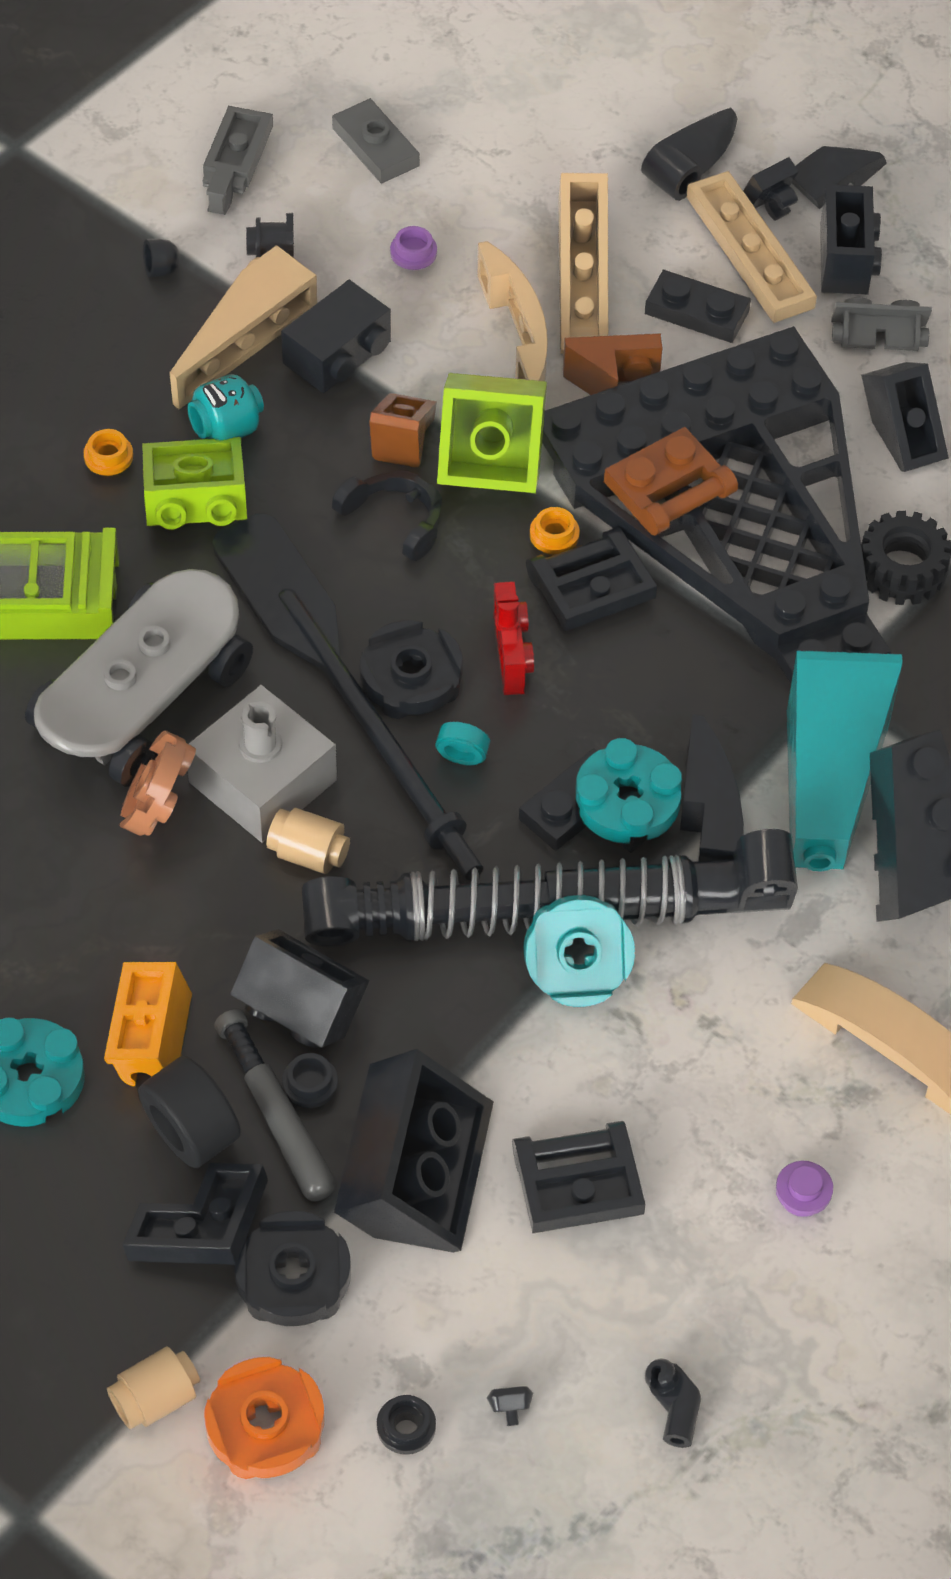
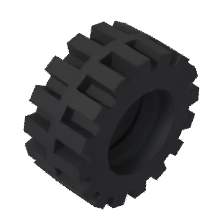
M906 510L897 511L896 517L893 518L889 513L881 515L880 522L874 519L869 524L868 531L865 530L861 543L867 589L871 593L878 590L880 592L879 599L886 602L890 597L895 598L896 605H904L907 599L911 600L912 605L920 604L922 596L927 600L933 598L936 590L940 591L944 586L951 560V540H947L948 533L944 528L937 530V521L931 517L927 521L922 520V513L914 512L912 517L906 516ZM894 551H907L917 555L923 562L914 565L900 564L891 560L886 554Z

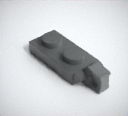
M228 105L203 164L204 177L202 182L203 187H208L206 191L209 197L208 212L226 215L232 203L233 192L243 194L246 187H249L273 128V114Z

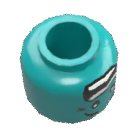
M229 374L197 387L193 392L192 401L188 403L187 411L192 428L199 438L227 440L233 437L242 438L256 431L259 425V413L263 412L264 403L255 385H248L242 377Z

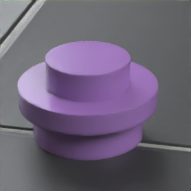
M408 226L401 229L391 242V258L398 266L404 269H423L435 261L437 257V244L430 232L425 228Z
M796 1161L785 1166L779 1173L776 1182V1195L780 1203L791 1214L800 1217L812 1216L824 1210L831 1201L833 1182L829 1173L822 1166L810 1161Z

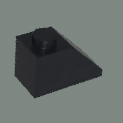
M903 362L861 375L871 421L901 471L906 472L949 459L928 364Z

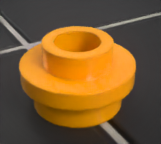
M114 429L99 430L89 438L84 448V461L86 466L96 474L104 476L116 475L125 471L133 461V448L121 432Z
M549 507L539 512L530 525V540L538 550L544 553L559 554L576 546L579 540V525L568 510L560 507Z

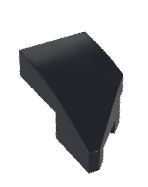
M822 146L796 165L799 173L792 184L817 208L821 209L823 207L826 184L848 185L852 183L854 186H861L885 166L887 162L885 156L880 152Z

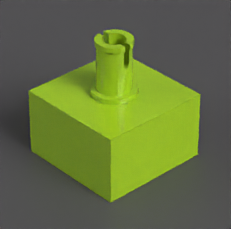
M449 373L443 392L437 484L536 493L540 474L547 381Z

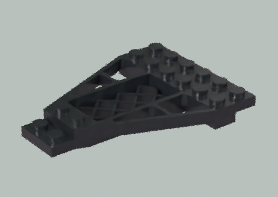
M794 326L545 410L542 443L554 461L553 475L572 507L576 509L583 506L610 527L621 528L629 541L740 622L754 644L776 659L790 683L792 682L797 651L891 654L890 648L867 615L869 596L839 392ZM829 421L834 455L802 467L791 465L774 440ZM683 427H686L715 460L719 459L718 463L721 466H726L729 458L754 466L750 475L732 470L738 482V489L743 490L740 500L729 497L722 499L717 496L671 521L669 529L655 536L651 535L637 519L608 499V497L615 494L604 482L606 468ZM761 469L764 470L770 481L758 478ZM831 477L838 479L846 542H842L838 538L806 489V486ZM687 485L664 498L665 501L687 491L692 486ZM751 493L777 500L773 510L749 504L748 500ZM784 503L793 516L781 513ZM707 509L731 515L732 519L729 526L707 520L705 518ZM740 519L765 525L766 528L763 535L760 536L737 529ZM774 528L799 535L796 546L770 539ZM684 530L710 573L662 539V537ZM807 538L816 552L803 549ZM730 544L756 551L752 561L749 562L729 556L727 550ZM763 554L789 561L786 571L783 572L759 565ZM797 564L823 572L807 579L793 575ZM755 580L778 587V589L761 595L752 592L750 586L752 581Z

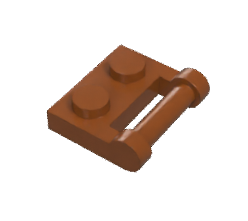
M686 427L606 468L604 473L605 484L642 526L654 536L669 529L670 522L717 496L723 499L738 490V482L732 470L725 465L721 466ZM702 478L703 482L661 505L657 503V501Z

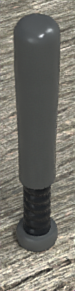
M240 1009L224 1012L214 1023L215 1031L221 1038L228 1040L236 1057L239 1059V1063L243 1066V1070L246 1073L244 1079L297 1184L308 1200L321 1201L326 1199L335 1190L336 1182L334 1176L284 1092L273 1069L269 1064H265L258 1049L255 1047L246 1029L248 1019L245 1013Z

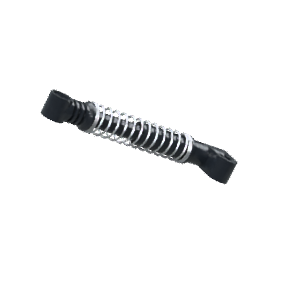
M764 829L741 836L737 841L733 858L726 860L693 862L686 855H675V857L670 855L668 859L664 855L662 857V864H647L646 858L643 857L641 865L626 866L625 860L622 858L620 866L605 867L604 861L601 859L598 868H584L583 862L579 861L578 869L563 870L562 864L559 862L557 870L545 871L544 879L541 865L538 863L535 867V880H522L520 867L516 865L514 867V881L501 882L499 868L495 866L493 868V882L480 883L478 870L474 867L471 884H459L457 871L453 869L450 875V885L438 886L436 873L433 870L429 874V885L422 880L419 871L416 873L412 871L411 873H403L397 880L390 881L389 888H384L383 881H376V888L370 889V882H363V889H357L356 883L349 878L328 876L316 878L303 884L302 900L305 940L317 946H339L357 940L359 930H365L367 937L373 936V929H379V935L383 936L387 935V928H392L393 935L400 934L407 941H418V939L423 941L431 936L432 924H440L443 936L448 939L452 935L454 923L458 922L461 923L463 933L468 938L473 934L475 921L482 922L485 933L490 937L494 933L496 920H503L505 930L512 935L516 930L518 919H524L526 929L528 930L531 925L529 918H533L537 910L543 906L550 905L555 900L573 895L591 896L613 905L623 920H631L636 927L643 922V919L652 918V921L659 926L665 917H670L671 921L676 925L677 922L679 924H682V922L690 923L696 915L789 910L795 899L798 884L791 834L780 829ZM508 919H512L511 929L508 923ZM489 920H491L490 929L487 924ZM445 923H448V929H447V930H446V927H445Z

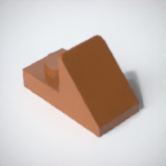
M661 333L564 338L563 377L589 395H593L618 386V382L634 381L660 372L663 350Z
M389 393L370 415L373 459L410 467H419L422 458L425 430L434 421L437 401Z

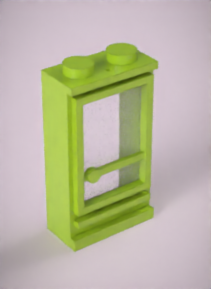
M103 528V532L82 533L0 532V640L98 639L114 623L112 605L113 600L117 599L115 567H119L116 528Z

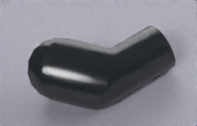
M663 1358L655 1359L645 1370V1381L651 1393L668 1412L663 1440L674 1447H690L701 1402L700 1391L677 1364Z

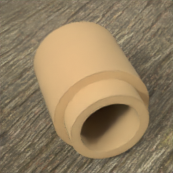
M281 808L271 823L266 845L268 849L276 851L277 857L328 874L333 866L338 868L342 866L349 850L350 838L344 836V824L299 808H293L291 811Z
M166 1346L118 1374V1382L107 1387V1392L118 1415L131 1430L141 1423L148 1427L195 1399L196 1393L193 1386L200 1382V1378L195 1366L184 1351L175 1355Z

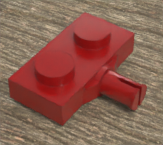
M515 581L494 583L493 616L504 695L524 694L525 673H534L532 642L523 643L522 632H528L529 628L526 601L518 602L519 598L516 595Z

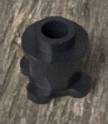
M286 213V222H261V217H256V227H246L247 255L261 257L277 245L294 258L293 213Z

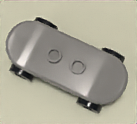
M198 569L176 571L156 582L147 583L135 594L127 611L57 679L46 681L35 691L26 708V722L36 728L40 736L47 743L66 754L80 757H95L103 765H106L111 760L109 776L124 787L131 786L141 763L147 765L151 759L153 760L155 752L149 750L153 742L140 733L208 665L209 677L223 687L234 684L248 667L253 654V645L241 636L235 635L240 617L238 599L231 586L219 575Z

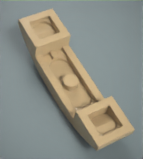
M488 241L478 243L477 276L489 309L508 306L522 342L521 346H516L515 379L545 381L548 345L547 328L538 297L528 279L507 255Z
M824 963L792 998L791 1004L835 1035L842 1027L926 1084L928 1088L925 1097L951 1115V1032L923 1010L881 984L853 971Z

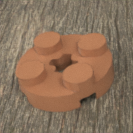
M166 730L159 734L149 749L158 753V756L155 760L151 759L147 765L141 763L121 810L120 816L125 819L119 823L120 827L139 836H150L158 821L165 823L168 820L178 798V794L171 792L177 776L183 777L186 774L195 756V747L187 744L185 739Z

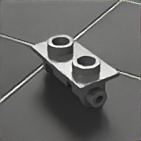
M860 297L848 298L844 302H836L831 317V322H835L832 328V342L841 343V348L875 349L876 332H885L884 349L918 351L919 347H928L929 328L921 327H926L932 307L920 306L918 302L913 300H897L892 302L891 305L872 304L871 300Z

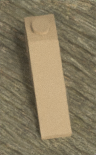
M561 173L558 196L560 354H564V338L608 336V173Z
M277 245L261 257L254 258L240 272L170 371L173 405L181 409L192 401L193 392L197 387L230 373L280 336L281 331L316 305V274Z

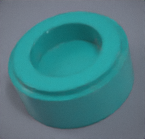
M447 722L440 727L435 747L449 761L462 765H477L486 759L490 738L484 731L473 725L462 722Z

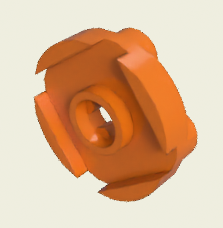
M258 1357L232 1366L217 1381L218 1386L212 1392L210 1400L208 1398L204 1410L206 1434L216 1456L227 1464L231 1472L237 1477L250 1479L254 1477L271 1478L281 1476L297 1469L319 1451L320 1438L324 1428V1404L317 1384L305 1371L299 1368L298 1372L292 1367L282 1365L280 1359ZM266 1405L269 1413L279 1411L282 1416L274 1421L273 1427L262 1429L260 1426H253L249 1422L256 1418L255 1408Z

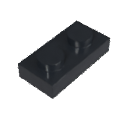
M663 269L646 300L645 314L733 343L749 313L751 298Z

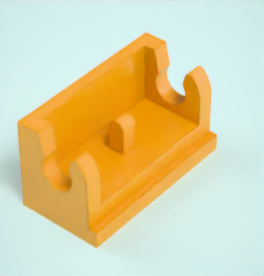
M123 962L104 1059L107 1064H113L122 1081L130 1086L136 1085L138 1072L152 1077L181 1056L192 992L176 962Z

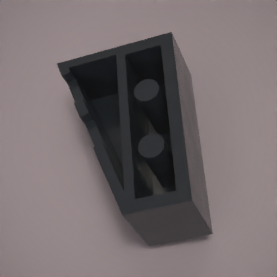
M939 729L911 737L870 753L872 820H876L877 854H874V871H878L880 904L876 905L877 922L901 919L951 899V759Z

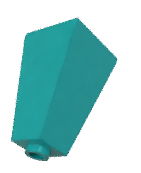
M796 652L787 706L789 830L792 837L795 868H807L818 872L830 869H844L871 784L870 753L882 749L890 725L903 664L901 654Z

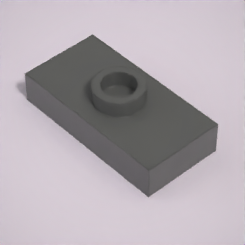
M371 98L332 115V129L381 184L420 166V153Z

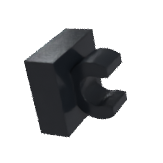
M790 157L752 175L743 192L755 208L764 204L769 216L776 221L791 212L789 206L798 201V197L790 185L799 171Z

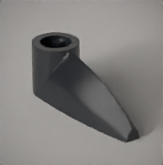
M731 107L707 116L658 142L644 158L641 172L675 200L680 201L686 198L688 184L699 181L702 175L717 162L729 146L738 118Z

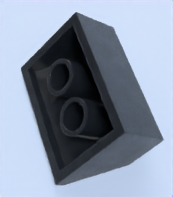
M418 1049L371 1063L334 1213L373 1238L452 1253L461 1251L494 1101Z

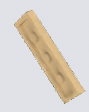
M729 171L688 184L687 199L773 323L815 309L817 295Z

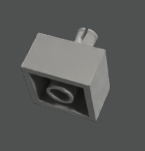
M262 685L257 687L189 743V745L196 748L194 759L188 769L189 783L261 843L267 840L271 823L279 809L291 811L293 808H299L302 810L337 781L336 744Z

